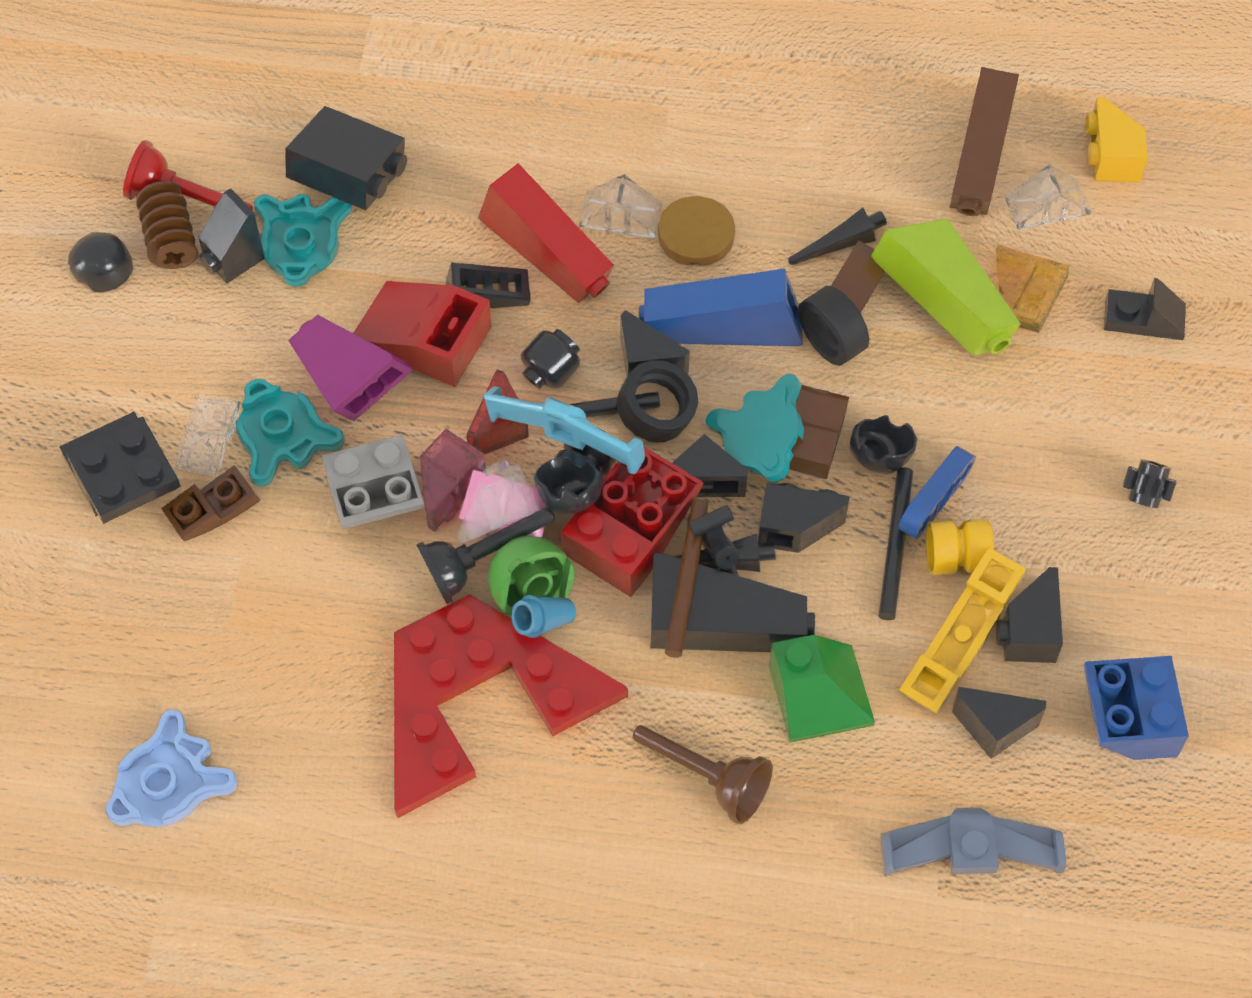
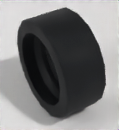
M826 285L799 304V321L806 337L814 349L831 364L841 366L868 348L870 338L868 328L861 313L847 295L836 287Z
M655 360L637 365L628 374L617 397L618 414L624 426L635 436L650 442H665L678 437L695 416L699 403L697 388L685 371L667 361ZM643 383H656L666 387L674 394L679 403L678 415L671 420H659L648 415L641 409L636 400L635 393L637 388Z

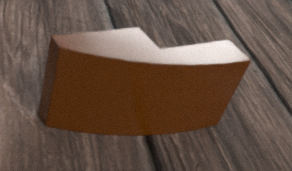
M858 240L831 286L845 293L861 313L885 271L871 257L875 249Z
M233 465L202 489L193 484L161 509L181 539L187 541L225 524L261 500L242 473Z

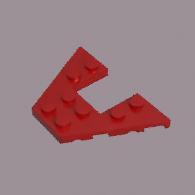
M470 594L395 631L394 809L397 818L476 777L474 767L439 710L438 705L511 668L552 736H555L627 698L628 688L544 637L530 638L518 633L510 617Z

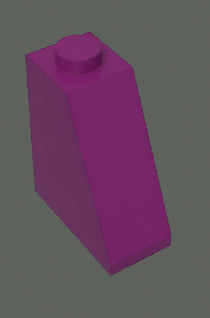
M316 315L313 319L305 322L299 331L288 340L332 411L352 421L360 417L413 371V368L407 362L320 315Z

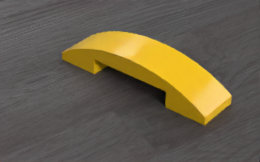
M988 547L968 579L964 592L925 654H921L899 692L937 714L987 640L1026 572V568Z

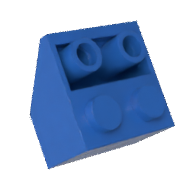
M1172 656L1085 662L1083 666L1099 746L1133 760L1178 757L1189 734Z

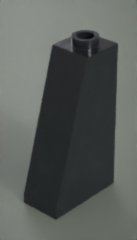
M654 553L650 648L654 649L666 648L682 560L663 553ZM698 564L683 650L770 653L772 643L815 635V613L807 612V596Z

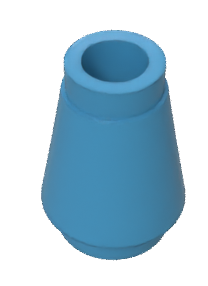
M527 595L515 603L512 609L514 628L518 633L530 638H536L572 623L576 617L575 605L568 598Z

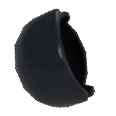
M91 232L75 243L68 256L69 269L79 283L84 282L93 292L97 293L116 289L128 280L133 271L132 257L127 247L117 236L111 233Z
M884 415L875 419H864L855 425L851 433L850 450L854 458L868 470L880 474H890L903 467L910 460L916 450L918 439L909 423L896 426L891 423L888 415Z
M564 455L549 460L536 470L534 482L542 502L549 510L560 514H573L588 509L599 499L603 478L590 460L585 461V466H579L570 456Z

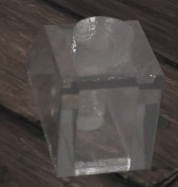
M507 459L483 469L486 477L478 480L457 535L460 545L539 510L519 463L509 466Z

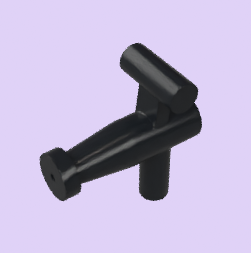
M728 505L710 513L707 512L706 515L689 522L688 516L687 524L694 538L703 535L702 545L717 564L719 570L739 576L735 566L740 558L739 551L724 533L722 525L734 520Z

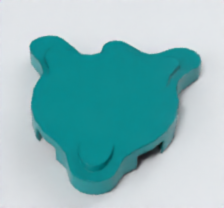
M265 194L257 197L254 201V207L257 215L264 223L261 232V244L266 263L283 277L286 284L294 287L306 284L312 276L325 270L335 259L339 247L338 229L343 220L351 213L352 205L332 197L320 207H312L309 196L305 194H299L286 201H279Z
M786 374L770 390L747 392L743 397L744 406L739 411L734 412L717 408L712 410L705 420L713 432L723 436V447L728 454L746 469H752L755 474L762 475L770 482H777L786 477L789 472L790 461L794 457L791 449L796 443L798 436L803 440L804 426L802 418L796 409V399L801 389V383L795 375Z
M254 379L245 386V399L242 403L243 410L239 419L236 420V431L243 449L252 457L249 476L253 485L258 487L269 485L273 481L277 468L282 461H289L294 468L303 469L308 465L316 452L336 451L344 445L343 432L339 428L324 423L318 417L314 405L301 392L297 391V394L281 391L280 386L271 385L264 379Z

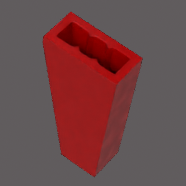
M519 163L489 185L478 216L488 228L578 303L589 294L592 298L597 297L608 287L610 281L607 278L614 264Z

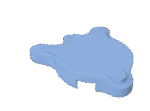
M168 710L162 714L154 735L145 743L135 747L120 762L117 768L119 774L116 786H114L113 795L106 805V813L110 821L118 826L132 824L150 827L168 826L190 815L205 799L233 793L238 785L237 778L231 769L203 766V762L211 754L209 742L203 738L187 734L186 721L182 713L177 710Z

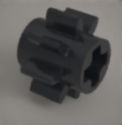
M1146 459L1140 460L1138 469L1129 466L1123 482L1124 488L1131 489L1128 499L1151 508H1158L1161 499L1170 502L1176 486V480L1168 478L1171 468Z

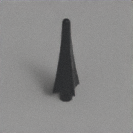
M862 207L832 231L790 256L788 263L794 265L829 252L855 246L858 240L863 243L876 241L874 230L887 224L886 218L882 211L868 216Z
M757 534L732 541L740 554L739 561L735 565L737 570L760 572L759 561L776 560L775 544L758 545ZM706 549L701 550L698 564L710 568H718ZM682 555L673 556L682 559Z

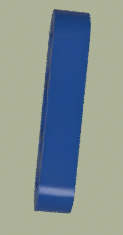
M956 446L909 504L899 522L898 529L916 540L919 539L925 532L927 523L935 519L963 483L975 462L976 456Z

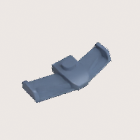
M956 808L951 815L880 833L885 877L891 876L892 873L948 858H950L951 874L997 873L999 868L998 858L1053 869L1055 873H1063L1066 868L1064 838L1061 831L994 817L982 808Z

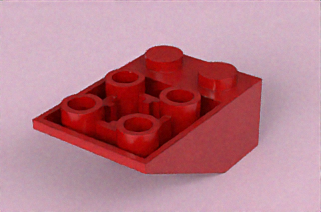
M386 281L353 334L407 362L414 371L456 387L492 327L490 300L454 285Z
M645 446V458L637 473H629L627 465L617 461L603 479L599 499L588 509L575 513L561 531L562 550L568 558L629 597L633 596L653 570L654 553H663L690 509L692 501L703 487L701 480Z

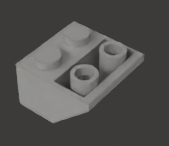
M403 434L322 455L328 485L342 529L425 508Z

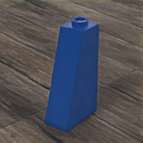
M785 268L647 288L644 291V305L639 306V319L678 344L803 345L802 327L798 316L799 303Z

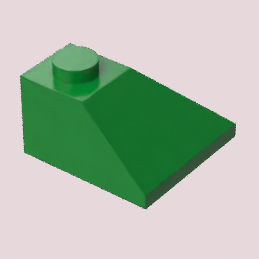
M817 635L772 643L769 669L790 743L874 726L875 720L852 645Z

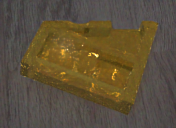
M998 245L996 248V264L999 293L1021 323L1020 328L1040 333L1069 276V265Z

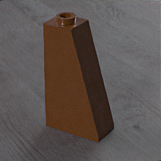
M981 67L950 203V208L957 209L963 215L978 216L980 214H988L1019 74Z

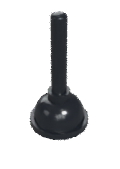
M545 507L468 547L463 544L454 548L451 543L444 541L431 542L426 545L422 541L416 544L446 604L453 602L452 597L458 594L466 585L468 579L467 571L476 566V561L496 552L509 541L521 536H527L554 522L555 514Z

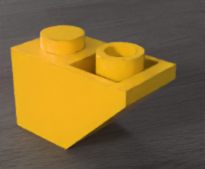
M1097 97L1093 112H1087L1085 118V134L1091 135L1092 141L1088 145L1087 163L1094 167V180L1141 182L1148 160L1145 128L1105 97Z

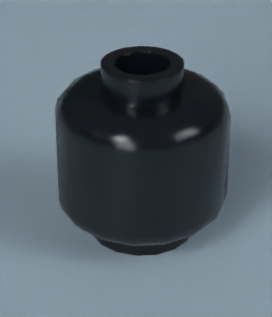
M556 329L554 332L543 330L538 333L521 353V361L526 367L522 374L538 389H541L544 384L550 388L558 389L579 367L580 359L577 353L580 351V348L559 329Z

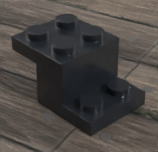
M135 412L59 446L95 516L99 515L103 524L181 487L174 470L144 417L138 418Z

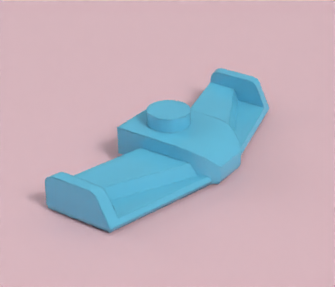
M496 386L484 394L487 410L492 422H495L497 418L543 427L546 437L581 450L587 444L626 464L628 472L631 474L637 473L644 461L645 452L642 440L635 437L627 444L605 433L588 422L584 411L578 407L551 397H547L544 403H534L505 397L502 395L501 388Z

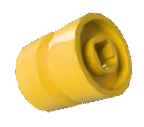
M989 519L964 520L959 528L953 520L929 521L927 523L926 558L931 576L954 575L959 567L972 574L988 547L994 550L993 531Z

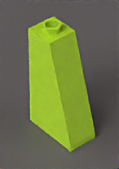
M948 219L886 229L871 257L973 356L990 352L997 354L1011 344V338L1021 323Z

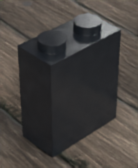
M324 106L285 148L286 178L366 211L377 198L383 197L389 183L396 176L399 177L404 172L407 164V156L404 155L405 138Z

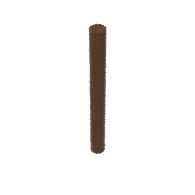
M694 499L692 501L689 522L707 514L709 506L707 501L703 499ZM689 526L687 527L665 654L673 658L682 656L703 535L694 538Z

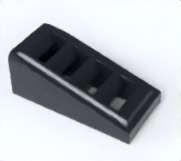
M451 262L446 277V285H454L489 299L490 308L529 305L528 269ZM515 282V292L509 291L508 283ZM498 283L499 290H493V284ZM476 285H482V289L476 288Z

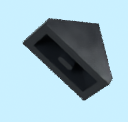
M625 310L620 315V338L626 376L637 365L650 360L667 361L679 366L687 374L689 373L690 351L630 312Z
M705 434L672 462L703 482V487L697 497L746 496L747 469Z
M958 687L952 713L992 759L1039 727L1046 709V701Z

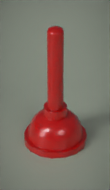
M148 140L141 141L129 164L123 185V196L129 200L137 197L139 192L147 185L164 181L181 186L182 195L216 207L223 193L176 176L175 171L168 169L165 156L154 148L152 142ZM245 202L253 211V206Z

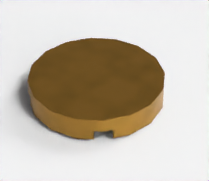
M702 196L683 197L671 203L662 212L658 223L659 243L667 256L680 264L690 265L691 262L700 263V266L711 265L723 259L732 248L735 235L733 216L724 205L712 198Z

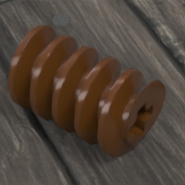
M167 181L155 182L144 187L136 197V206L139 210V220L142 223L141 229L144 234V243L147 247V256L150 262L164 269H179L192 264L198 258V249L195 246L196 240L192 233L193 227L189 221L190 214L187 210V201L181 195V186Z

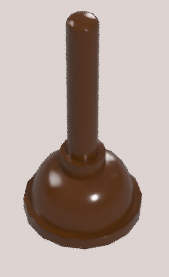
M643 725L637 726L633 732L634 741L708 778V783L716 787L715 793L718 803L728 813L729 819L736 824H743L748 821L762 803L772 778L773 765L771 760L761 756L755 759L739 757L728 764L721 760L716 763Z

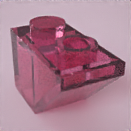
M447 428L420 455L427 525L434 532L444 521H451L459 511L461 502L464 500L472 471L476 470L486 473L485 454Z

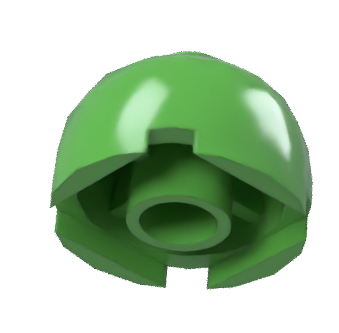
M521 536L509 541L498 550L488 568L489 592L502 612L509 615L511 619L513 606L524 596L561 597L564 599L570 594L575 581L574 566L561 548L551 541L538 536Z

